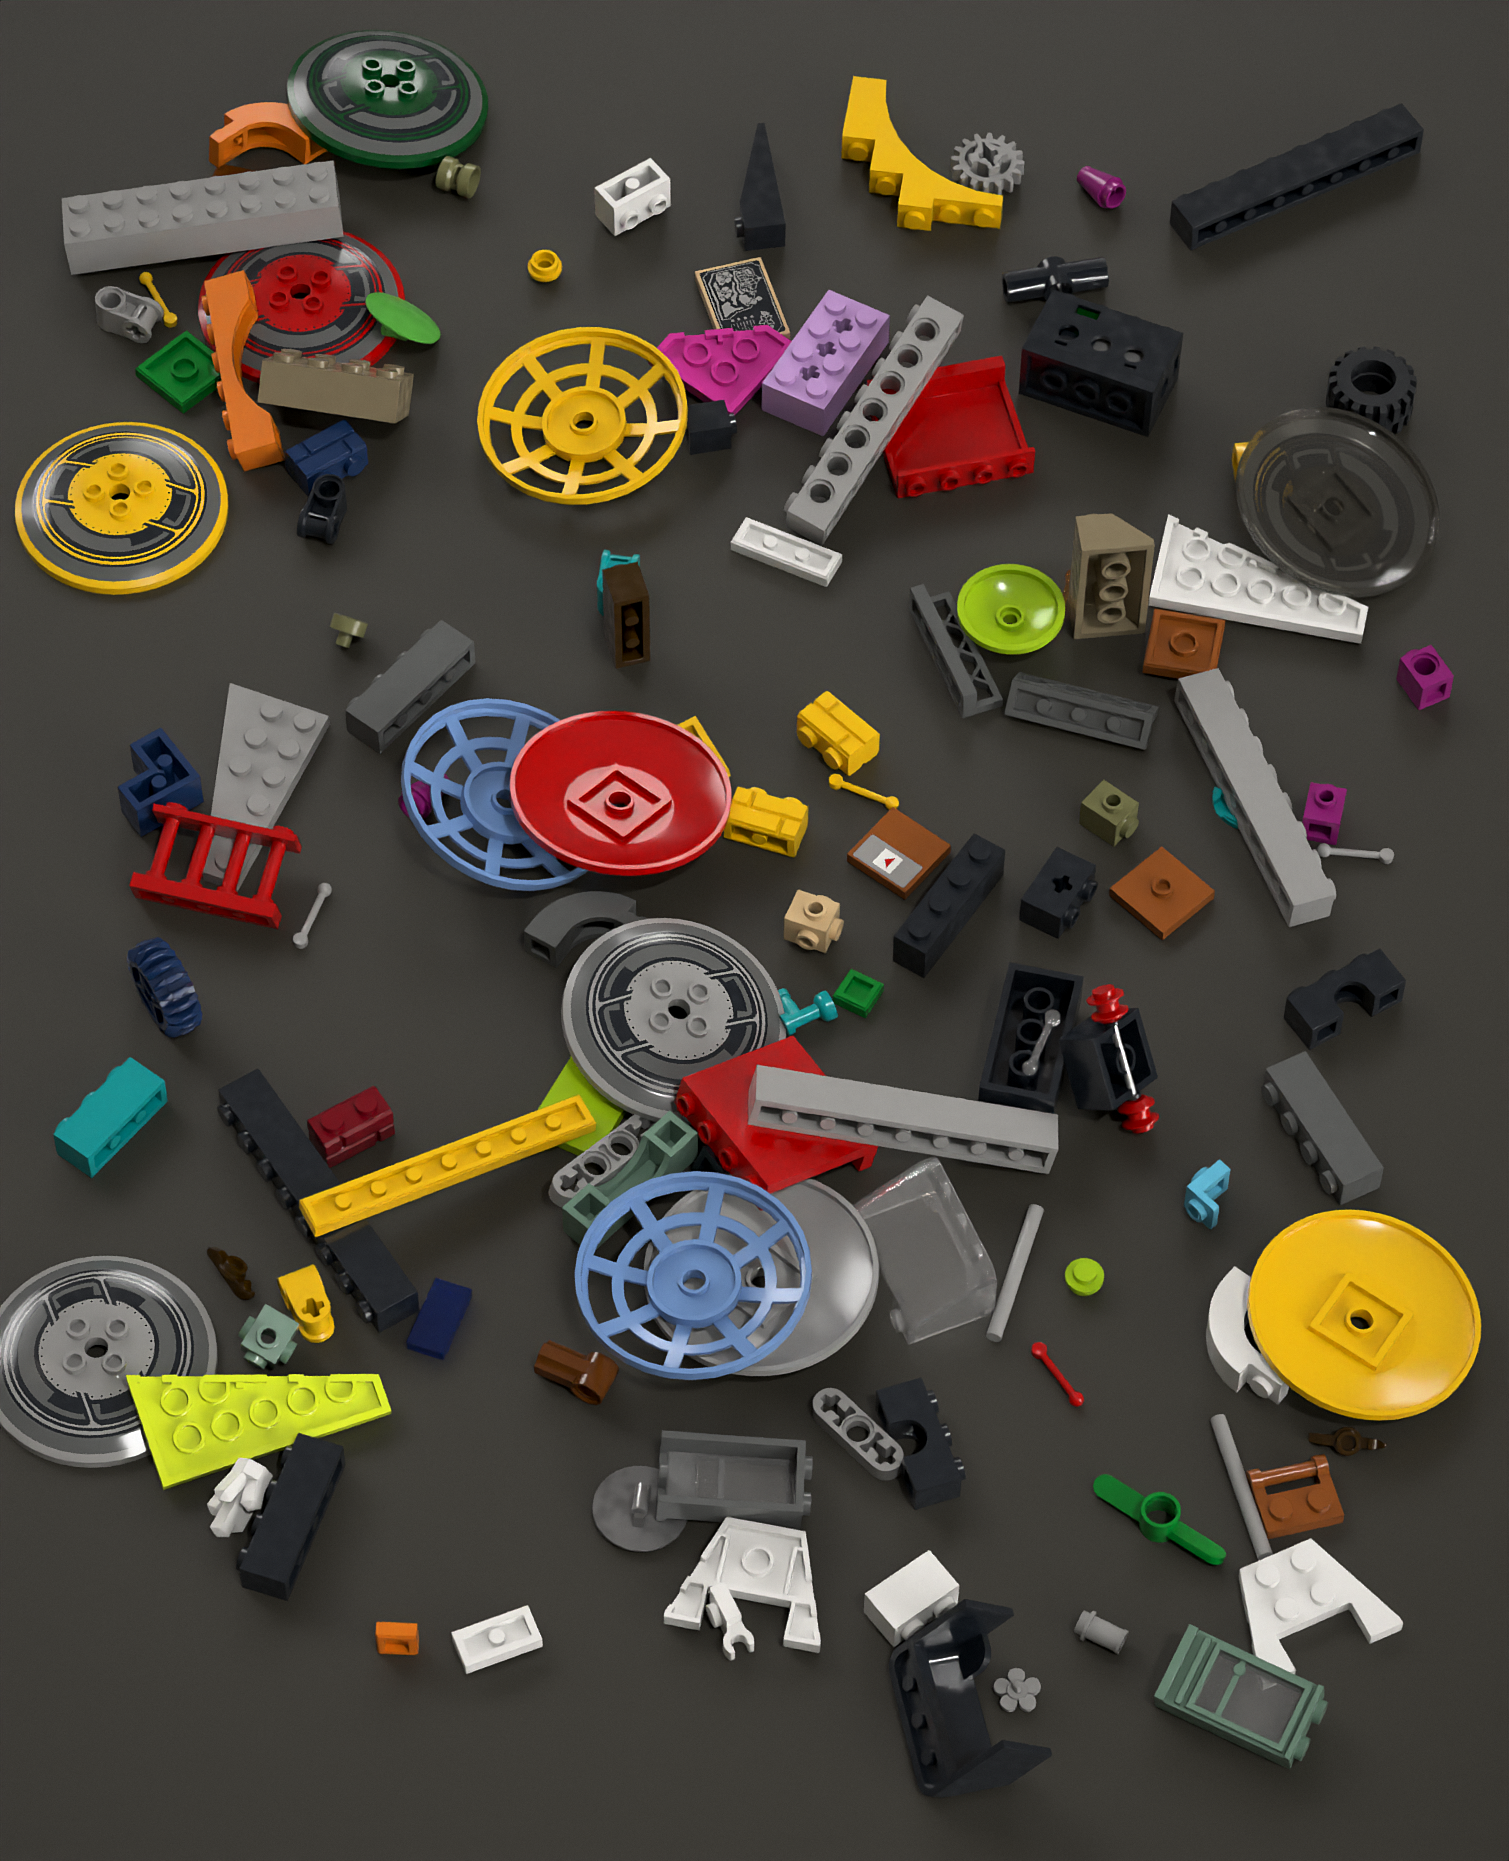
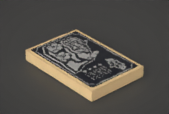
M761 257L695 271V281L714 329L733 328L734 332L753 330L754 326L769 325L790 340L788 325Z

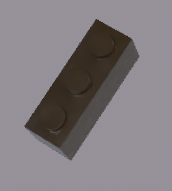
M638 562L618 564L611 568L603 569L604 636L615 668L650 661L649 593Z

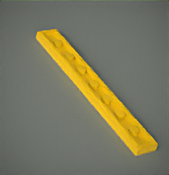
M577 1095L299 1200V1209L314 1236L318 1237L596 1131V1122L581 1096Z

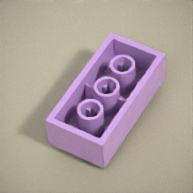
M828 290L763 381L762 411L824 436L889 343L890 315Z

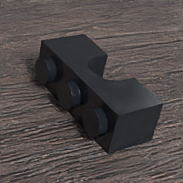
M1380 948L1368 955L1363 953L1354 958L1349 965L1338 971L1330 970L1319 981L1307 987L1300 986L1293 990L1286 999L1284 1019L1305 1046L1311 1050L1341 1033L1344 1013L1338 1004L1342 1002L1357 1003L1373 1017L1402 1001L1406 980Z
M922 1377L876 1390L875 1410L883 1430L895 1441L899 1439H912L923 1446L920 1452L903 1457L902 1479L914 1509L917 1510L960 1497L961 1481L966 1479L965 1470L959 1457L953 1458L949 1448L952 1446L951 1434L947 1424H940L936 1413H939V1407L933 1390H926Z

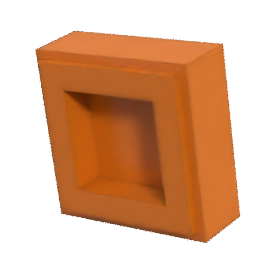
M376 1622L377 1653L397 1655L418 1654L419 1635L417 1623Z

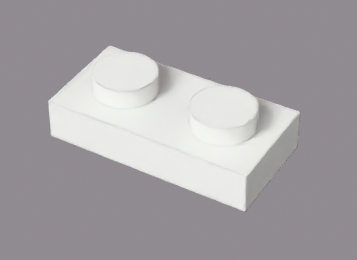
M528 1605L451 1632L452 1641L466 1674L543 1647L542 1637Z

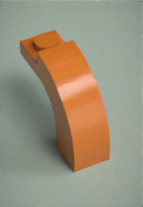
M253 103L230 110L224 114V127L216 130L209 136V162L217 168H220L243 152L257 147H272L283 150L303 164L309 163L327 151L311 140L300 129L290 113L288 104Z

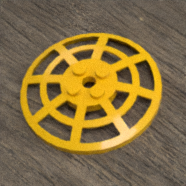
M576 327L538 337L508 356L493 372L484 387L478 406L477 424L480 442L487 460L497 474L512 487L526 495L546 502L565 505H587L609 501L629 494L658 475L673 459L682 443L687 427L688 405L684 384L677 369L667 356L654 345L638 336L616 329ZM591 344L589 363L565 366L547 374L536 359L545 353L562 347ZM605 345L633 352L649 361L653 367L638 380L622 369L604 365ZM524 366L535 382L522 394L515 406L514 412L493 407L505 383L515 372ZM587 375L585 386L574 387L562 392L555 384L570 377ZM601 376L617 380L628 386L629 389L619 397H616L611 392L600 388ZM664 376L676 398L678 419L657 422L656 406L648 390ZM543 391L551 400L545 408L543 416L526 415L530 404ZM639 398L646 410L647 423H627L624 409ZM490 420L511 425L512 440L519 458L501 464L491 443ZM582 420L593 422L590 427L585 429L576 427V424ZM522 428L543 431L546 445L529 453L523 441ZM675 433L668 450L652 467L644 473L634 467L648 452L656 435ZM644 436L638 449L627 460L616 450L621 445L624 437ZM554 455L571 461L567 475L552 471L540 463ZM604 458L614 467L600 474L582 476L585 463ZM530 468L546 479L565 485L562 494L549 492L530 486L512 474ZM621 474L629 480V482L606 491L577 494L580 485L602 483Z

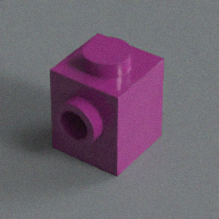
M1310 782L1302 821L1306 830L1307 840L1331 845L1337 844L1347 789L1339 788L1332 784Z

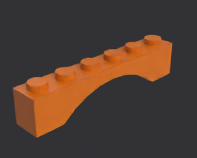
M244 270L204 281L206 295L201 298L204 311L211 318V324H207V332L211 344H215L217 351L212 353V361L216 372L221 374L222 381L217 382V389L221 401L226 402L227 410L222 411V417L227 431L231 430L232 439L227 440L232 460L238 459L244 472L285 461L280 432L271 414L258 406L246 394L242 382L241 362L243 349L249 332L258 318L253 287Z

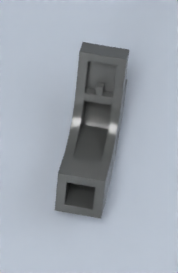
M604 891L572 894L551 903L530 922L524 930L525 952L557 968L569 951L577 944L588 939L599 938L624 924L648 918L636 916V900L624 895Z

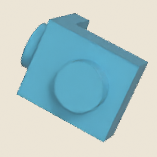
M1220 1159L1210 1168H1201L1186 1187L1184 1207L1193 1220L1202 1222L1209 1229L1215 1227L1218 1220L1219 1206L1214 1200L1228 1189L1231 1169Z

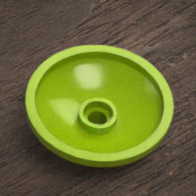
M1000 564L985 568L967 580L958 596L957 617L965 634L979 646L1001 654H1024L1042 648L1057 636L1065 618V601L1057 584L1041 571L1019 564Z

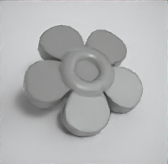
M1013 1668L1008 1672V1680L999 1678L995 1681L993 1690L996 1695L1002 1697L1000 1699V1707L1004 1711H1015L1018 1703L1022 1711L1029 1712L1036 1707L1034 1695L1040 1692L1041 1684L1035 1677L1025 1680V1672L1020 1668Z

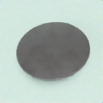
M648 1466L626 1467L609 1475L596 1490L592 1507L594 1521L602 1535L614 1545L634 1552L654 1551L672 1543L685 1528L687 1520L666 1518V1521L656 1520L659 1469Z

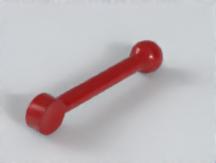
M1042 1342L1034 1343L1031 1349L1032 1356L1043 1361L1069 1395L1070 1404L1074 1407L1081 1406L1084 1402L1083 1394L1072 1388L1049 1358L1047 1346Z

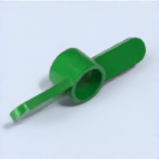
M1102 1474L1095 1479L1093 1488L1096 1495L1137 1520L1142 1535L1148 1540L1157 1543L1173 1540L1210 1564L1220 1565L1223 1563L1226 1557L1225 1550L1180 1521L1181 1506L1178 1500L1171 1494L1155 1492L1145 1497L1112 1475ZM1160 1510L1171 1515L1173 1520L1167 1524H1157L1152 1522L1146 1515L1152 1511Z

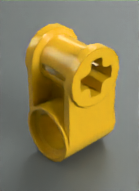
M312 1264L278 1277L277 1283L287 1309L291 1311L294 1320L299 1323V1331L302 1337L312 1343H320L329 1339L334 1332L335 1326L330 1313V1301L325 1293L322 1280L315 1265Z

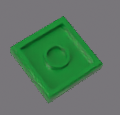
M187 330L135 368L136 377L183 414L216 390L217 382L222 381L221 374L216 372L212 361V353L214 352Z

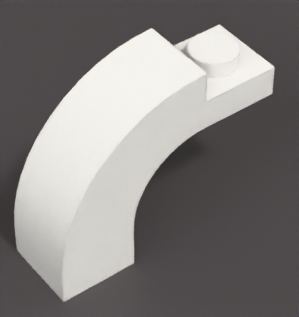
M1234 1266L1220 1282L1211 1300L1206 1329L1208 1354L1216 1372L1236 1393L1247 1382L1257 1395L1269 1398L1278 1405L1288 1394L1289 1386L1271 1369L1262 1354L1250 1344L1245 1335L1244 1329L1249 1323L1247 1296L1251 1277Z

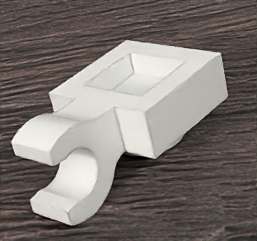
M725 1582L710 1587V1604L706 1605V1612L713 1627L720 1626L725 1635L723 1638V1652L730 1661L735 1659V1651L732 1646L735 1642H743L747 1650L753 1652L754 1637L742 1623L741 1613Z

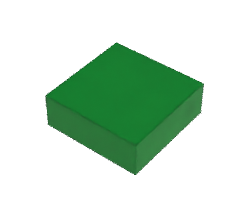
M850 969L834 993L833 1002L866 1019L884 992V984L856 970Z

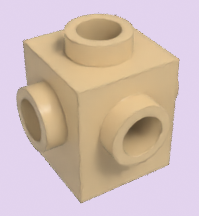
M797 890L784 918V939L797 943L804 949H815L826 953L831 941H837L843 929L844 920L839 919L840 903L834 902L823 895L816 896Z

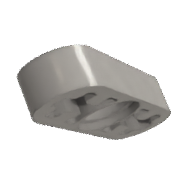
M835 1388L822 1389L815 1395L812 1409L815 1422L872 1476L879 1480H892L901 1473L904 1457L901 1446L850 1398ZM826 1404L829 1407L835 1404L838 1405L837 1414L832 1410L826 1413L823 1412V1405ZM839 1417L843 1420L840 1426ZM860 1426L868 1431L869 1436L864 1441L856 1442L849 1439L846 1433L850 1428ZM875 1442H877L876 1451L873 1449ZM878 1453L884 1458L891 1455L893 1457L892 1464L890 1465L886 1461L879 1464Z

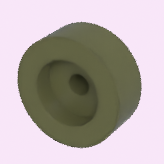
M334 613L329 627L339 630L335 644L349 648L353 635L364 638L368 623Z

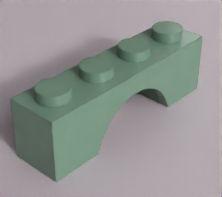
M668 1111L643 1134L636 1152L615 1177L599 1186L587 1184L562 1207L563 1231L581 1245L585 1233L595 1218L611 1201L630 1188L645 1181L672 1173H681L698 1157V1133L674 1113ZM632 1210L620 1217L612 1225L597 1248L634 1216Z

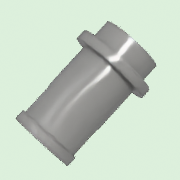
M1084 1610L1074 1629V1633L1080 1635L1079 1640H1091L1119 1654L1129 1631L1097 1617V1612L1094 1610L1091 1613Z

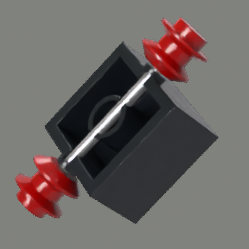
M1112 984L1102 985L1093 989L1092 995L1086 1000L1088 1005L1096 1006L1097 1010L1085 1021L1058 1039L1061 1054L1078 1109L1115 1110L1117 1108L1119 1113L1127 1114L1128 1118L1122 1122L1124 1129L1131 1130L1133 1133H1143L1151 1130L1154 1127V1123L1159 1119L1157 1112L1149 1110L1155 1103V1099L1140 1092L1158 1078L1139 1008H1128L1125 1004H1119L1118 999L1124 995V991L1120 988H1115Z

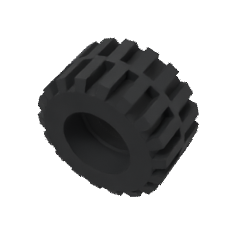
M1366 346L1358 347L1357 352L1349 350L1345 352L1344 357L1339 356L1335 360L1334 366L1330 369L1325 400L1327 416H1331V421L1354 426L1376 438L1380 436L1383 439L1390 438L1391 432L1398 434L1402 431L1403 425L1407 426L1412 415L1417 385L1416 376H1413L1414 369L1411 365H1406L1404 357L1394 356L1395 352L1389 349L1382 351L1380 350L1381 347L1373 346V349H1367ZM1370 391L1380 395H1368L1363 392Z

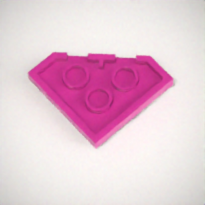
M769 325L754 326L753 330L734 332L733 328L705 330V334L685 336L684 332L670 333L657 349L667 356L677 369L687 391L703 402L725 400L728 413L736 415L762 387L763 381L792 341Z

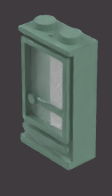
M1189 1624L1154 1695L1156 1707L1289 1770L1294 1759L1302 1761L1311 1741L1310 1738L1306 1737V1734L1312 1722L1319 1725L1328 1706V1702L1323 1700L1324 1686L1316 1685L1211 1636Z

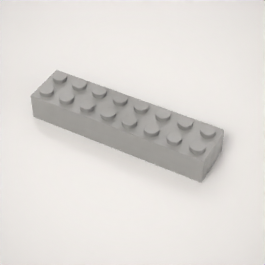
M334 161L314 162L311 164L62 198L64 246L71 275L344 237Z

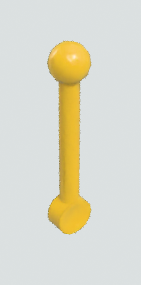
M149 272L141 273L139 276L140 283L147 286L154 300L164 310V325L169 328L175 327L177 325V316L174 313H170L152 283V275Z
M832 774L829 777V786L834 790L844 788L885 804L888 810L892 807L897 809L899 806V801L894 796L887 798L845 782L840 774Z

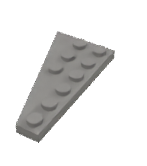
M230 683L211 816L272 829L330 725L329 716ZM214 835L203 871L204 881L219 886L222 885L235 839ZM249 843L236 892H238L263 847L262 845Z

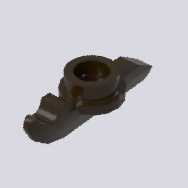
M208 1247V1256L233 1293L240 1299L250 1300L253 1298L255 1292L251 1290L252 1283L250 1280L244 1279L248 1270L247 1264L237 1256H228L225 1250L217 1247Z
M1349 1426L1338 1429L1334 1435L1309 1433L1308 1437L1309 1442L1334 1446L1335 1450L1344 1456L1354 1455L1360 1448L1374 1450L1387 1447V1443L1378 1439L1361 1437L1359 1431Z

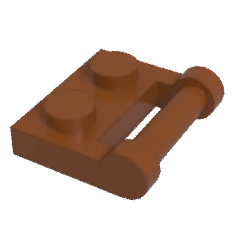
M1324 1454L1311 1456L1310 1461L1266 1471H1260L1259 1468L1246 1471V1477L1268 1540L1343 1523L1344 1513L1330 1476L1327 1458ZM1312 1476L1315 1477L1317 1483L1267 1495L1265 1487Z

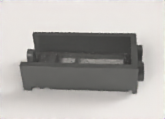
M662 1430L656 1520L666 1521V1518L723 1522L726 1517L774 1526L794 1527V1529L800 1530L802 1516H810L811 1492L804 1491V1480H811L813 1456H805V1440Z

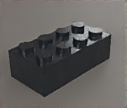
M1009 962L980 1081L979 1102L1055 1114L1066 1069L1058 1039L1076 1026L1082 999L1084 976Z

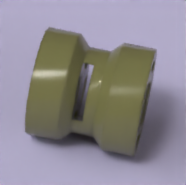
M446 156L442 160L437 172L436 187L444 191L455 190L459 196L471 198L478 187L481 168L471 163L466 165L460 164L458 159Z

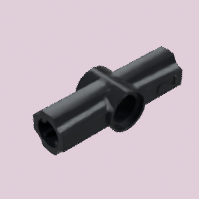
M1053 256L1042 260L1034 268L1002 272L1001 281L1005 301L1012 302L1045 297L1048 300L1053 290L1072 295L1073 292L1108 287L1109 276L1105 258L1099 257L1066 263L1063 258Z

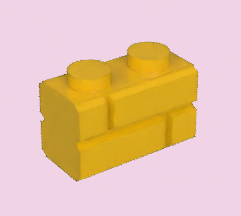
M825 691L814 700L813 704L807 705L797 715V736L801 743L807 748L814 747L823 755L827 765L834 770L839 768L846 775L851 776L862 767L863 763L866 764L878 754L880 734L829 691Z
M738 786L732 799L730 816L724 829V838L794 858L808 826L809 806L803 805L796 798L786 797L781 799L768 795L764 790L757 787L746 789Z

